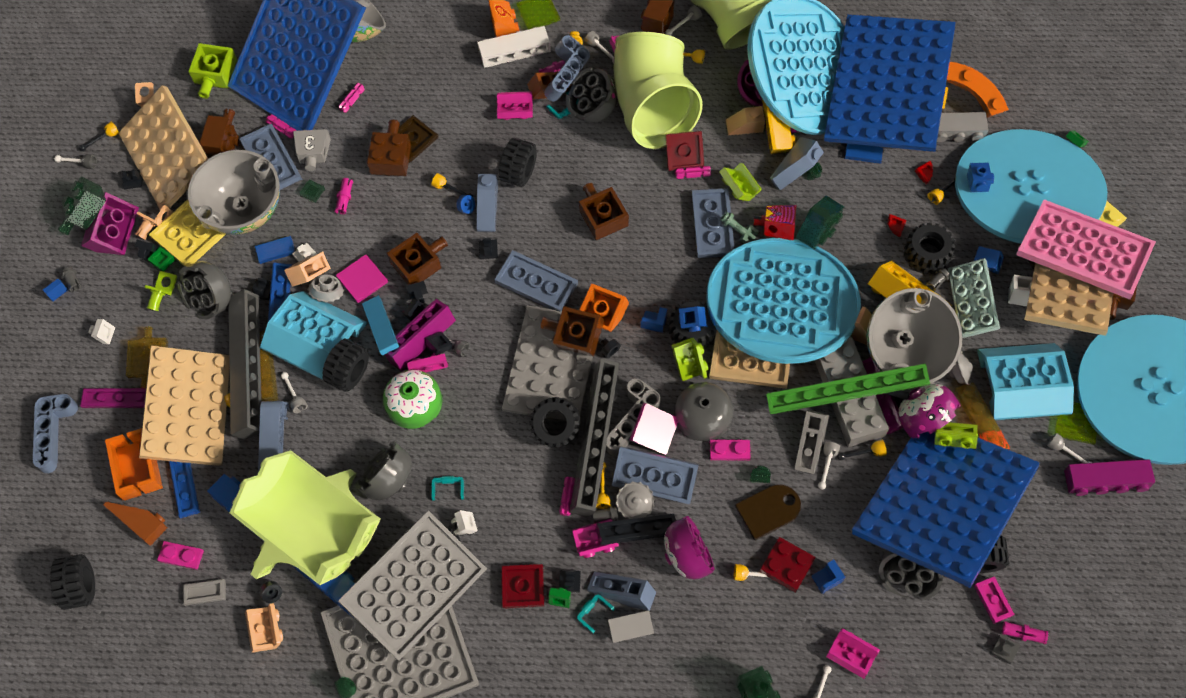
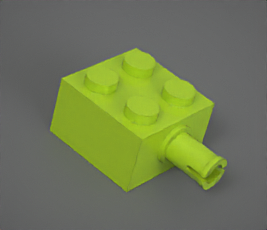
M199 43L188 72L194 84L201 85L198 92L201 98L208 99L212 87L228 89L229 81L238 61L232 48Z

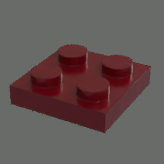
M701 130L665 134L668 171L676 170L677 168L686 169V167L698 166L702 168L704 166Z
M779 537L761 567L760 572L796 593L816 557Z
M543 564L502 566L503 609L544 607Z

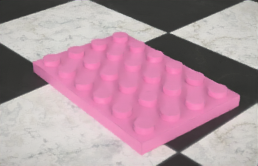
M1043 200L1016 255L1131 299L1156 241Z

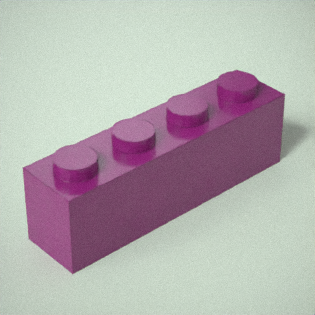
M435 299L396 335L399 347L385 354L390 364L400 371L404 370L408 366L407 362H411L428 347L425 344L426 337L441 331L443 333L456 321L449 307Z
M1150 459L1069 464L1064 470L1068 492L1075 493L1076 496L1087 495L1088 492H1096L1097 495H1102L1116 490V493H1126L1130 489H1136L1137 492H1145L1156 483Z

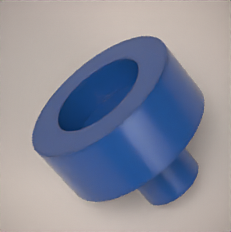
M461 195L456 202L458 211L466 214L473 212L475 209L474 198L470 195Z

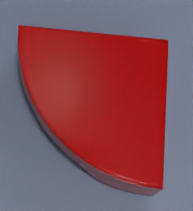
M931 161L926 162L914 171L925 184L933 176Z
M889 214V229L896 236L900 237L907 220Z

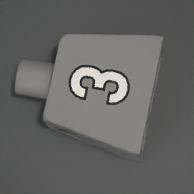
M328 130L294 131L296 154L300 164L305 163L307 171H315L316 163H325L331 141Z

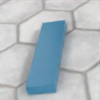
M378 295L362 303L381 355L398 348L399 344L380 296Z

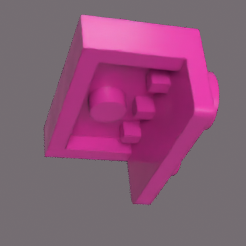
M532 92L497 93V119L533 118Z
M610 519L598 523L611 522L612 520ZM597 523L572 529L578 555L583 556V558L592 557L595 555V552L602 550L603 553L614 551L615 547L619 546V544L600 545L596 531Z
M842 628L826 657L865 679L874 659L879 653V649Z

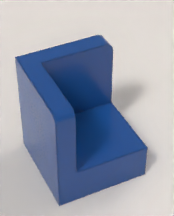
M979 246L974 261L985 258L989 270L999 274L1004 260L1002 252Z
M660 307L659 313L645 311L644 316L641 318V328L663 333L668 309Z
M832 560L826 564L825 568L813 574L812 579L823 594L842 583L845 575L835 560Z

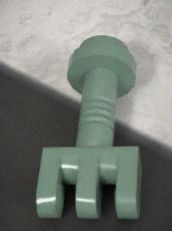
M725 212L721 216L720 221L722 225H730L742 235L739 239L740 242L746 244L751 242L750 240L755 241L756 237L754 235L757 236L759 231L751 224L746 228L733 219L734 214L731 212Z

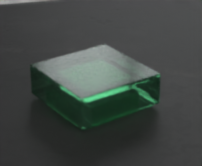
M309 179L300 191V196L316 203L324 192L325 187Z

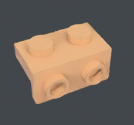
M270 603L268 607L246 610L245 616L251 652L276 649L283 640L282 630L278 629L279 611L275 609L274 603Z

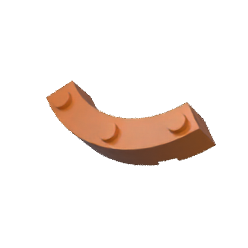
M956 62L949 63L947 82L970 92L979 102L984 112H986L987 118L1009 110L1000 91L986 76L969 66Z

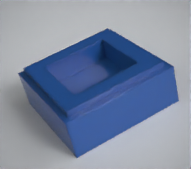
M56 279L45 287L43 291L54 301L68 291V289L59 279Z

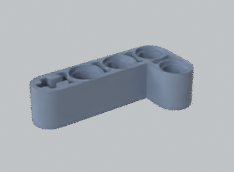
M565 35L555 47L556 54L565 61V64L544 91L546 98L550 101H557L590 58L589 51L569 35Z
M67 394L45 396L35 402L33 464L43 473H52L57 468L59 418L72 416L78 410V404Z
M261 402L258 473L261 468V462L265 458L283 453L284 420H288V417H286L287 410H289L288 402Z

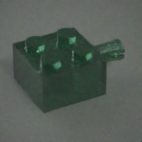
M82 176L73 183L69 196L66 195L62 201L65 219L60 227H58V230L61 233L65 231V235L70 234L74 225L87 230L106 202L102 187Z
M824 196L810 208L796 238L814 250L819 245L823 246L827 239L832 238L836 232L834 227L842 220L844 216L842 213L845 207L830 197Z
M763 666L739 675L737 678L736 686L742 698H781L779 692L773 690L770 684L773 682L768 670L764 671Z

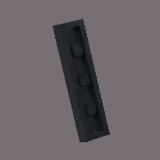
M675 514L603 522L597 523L596 531L600 545L660 538L665 536L667 528L677 520Z

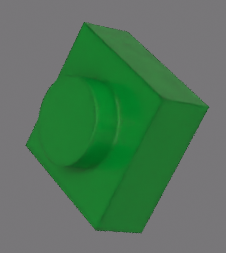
M1075 130L1070 131L1066 135L1071 143L1080 148L1089 142Z
M161 246L148 258L152 265L163 272L176 260L173 255Z
M550 588L549 604L569 608L571 592L564 588Z

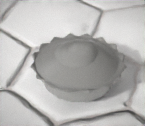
M327 274L314 278L307 289L312 299L325 303L339 300L345 291L343 285L336 277Z
M960 351V355L955 365L949 371V374L952 378L955 377L958 383L969 385L971 384L970 377L973 366L963 355V351Z
M632 481L629 484H625L616 495L617 501L615 504L618 506V511L622 513L623 517L628 519L646 517L651 514L652 509L655 507L653 491L648 488V485H643L641 482L636 483Z

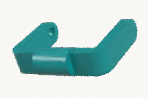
M549 104L546 106L557 119L571 114L568 108H565L558 114Z
M454 476L434 478L432 480V501H435L436 483L454 484L456 482H461V500H464L463 478Z
M595 595L592 600H588L577 616L578 621L592 634H594L595 630L581 618L589 613L598 599L612 611L615 610L601 595Z

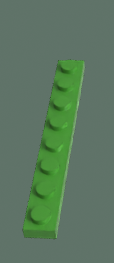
M925 363L767 393L770 414L926 386L930 385V380Z

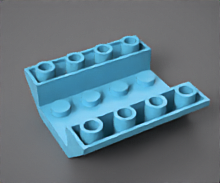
M304 291L290 294L269 320L260 348L323 380L324 363L332 348L344 338L349 339L351 335L357 338L367 322L329 303L318 302L317 299H312V296Z
M1055 343L977 350L981 368L986 367L993 396L989 405L993 420L1070 415L1073 413L1074 385L1065 351Z

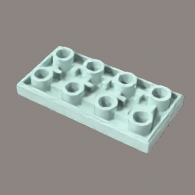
M983 258L948 268L955 311L962 329V338L1000 329L986 259Z

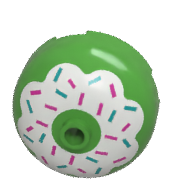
M406 370L396 374L387 383L383 392V405L387 415L396 425L403 428L416 429L423 427L437 417L442 407V394L439 385L432 376L420 370Z

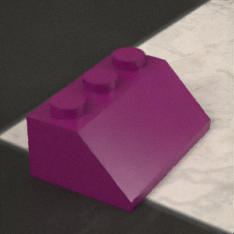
M107 192L97 197L81 246L98 253L125 255L139 207Z

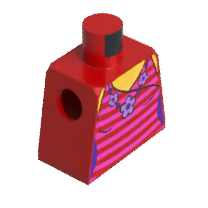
M797 205L767 206L766 215H754V225L765 226V236L794 240Z

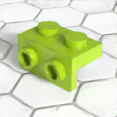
M739 163L734 169L724 167L719 172L723 177V182L732 189V195L738 200L750 201L761 191V187L743 163Z
M690 338L671 345L682 381L699 375L703 379L708 378L706 373L708 365L702 357L704 349L701 343H697L694 338Z
M949 422L942 428L936 429L934 445L976 449L978 425Z

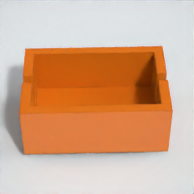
M142 428L126 433L133 444L123 434L105 440L115 492L124 501L141 496V491L147 494L163 489L157 460L139 458Z

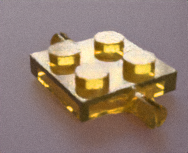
M149 326L144 328L143 338L129 340L127 347L126 376L128 378L140 377L141 388H146L151 346L168 348L167 338L152 337L153 328Z

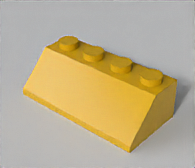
M762 99L770 154L789 152L796 144L795 136L791 135V127L783 123Z
M893 261L881 265L868 283L872 287V291L879 295L882 294L886 298L904 289L920 288L934 292ZM917 295L916 300L919 304L922 299L920 295Z

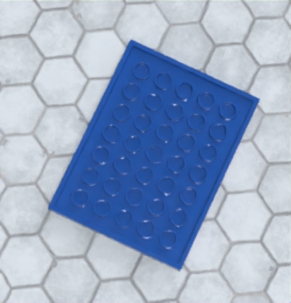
M263 0L228 86L295 130H313L366 7L355 0Z
M847 14L824 141L935 152L956 22Z
M924 432L920 434L919 438H911L854 525L852 534L971 588L1036 473L1040 462L981 438L977 440L976 449L934 445L935 432L931 434Z

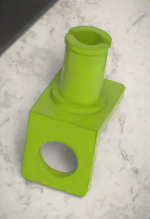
M160 271L155 287L145 285L144 288L150 289V292H152L146 308L159 311L162 297L165 294L171 296L177 275ZM164 277H169L171 280L168 287L162 286L161 282Z

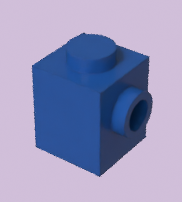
M970 163L967 172L970 192H989L991 184L994 183V173H991L989 163Z
M697 306L679 309L681 328L689 329V332L701 331V327H707L705 307Z

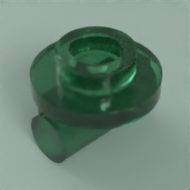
M817 162L814 167L807 171V180L821 177L822 166L820 163Z
M765 466L754 467L750 474V482L770 483L771 471Z
M341 677L335 682L340 698H350L355 694L356 686L350 678Z

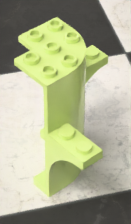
M292 451L265 458L261 462L258 475L246 478L241 482L239 492L232 502L233 506L230 511L232 516L265 541L261 545V552L258 558L254 561L251 575L258 579L270 574L277 563H288L303 571L319 585L338 577L351 566L350 561L355 556L359 557L380 522V518L359 503L349 490L356 473L349 469L325 477Z

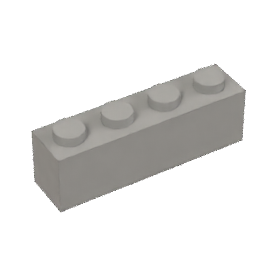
M986 112L942 113L937 142H944L946 140H954L956 142L973 140L977 142L979 139H983L988 133Z

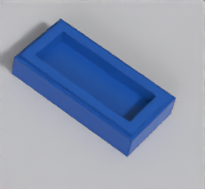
M846 144L845 159L881 164L883 148Z
M291 236L255 246L260 264L293 255L295 252Z

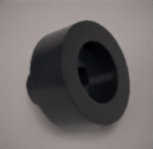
M605 338L601 341V344L604 346L602 354L606 358H610L621 347V344L616 339L608 341Z
M268 581L260 588V596L267 603L278 601L282 595V588L275 581Z

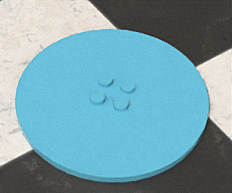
M771 0L759 10L749 31L748 61L755 86L765 104L783 123L805 134H825L845 26L828 7L817 0Z
M1026 129L1006 130L979 139L962 155L955 175L956 193L968 215L990 233L1020 244L1027 234L1043 200L1097 220L1100 219L1107 202L1105 178L1095 161L1085 151L1070 141L1042 131ZM970 163H989L991 173H994V183L991 184L989 192H970L967 179Z
M759 239L733 249L713 269L706 293L709 316L716 329L730 344L755 358L784 364L817 360L837 350L852 335L855 329L854 324L861 308L859 289L852 274L843 263L826 250L795 239Z
M1140 315L1121 320L1109 326L1106 336L1098 335L1091 342L1080 362L1077 390L1086 418L1107 443L1130 457L1138 460L1150 459L1151 463L1175 465L1186 463V320L1165 315Z

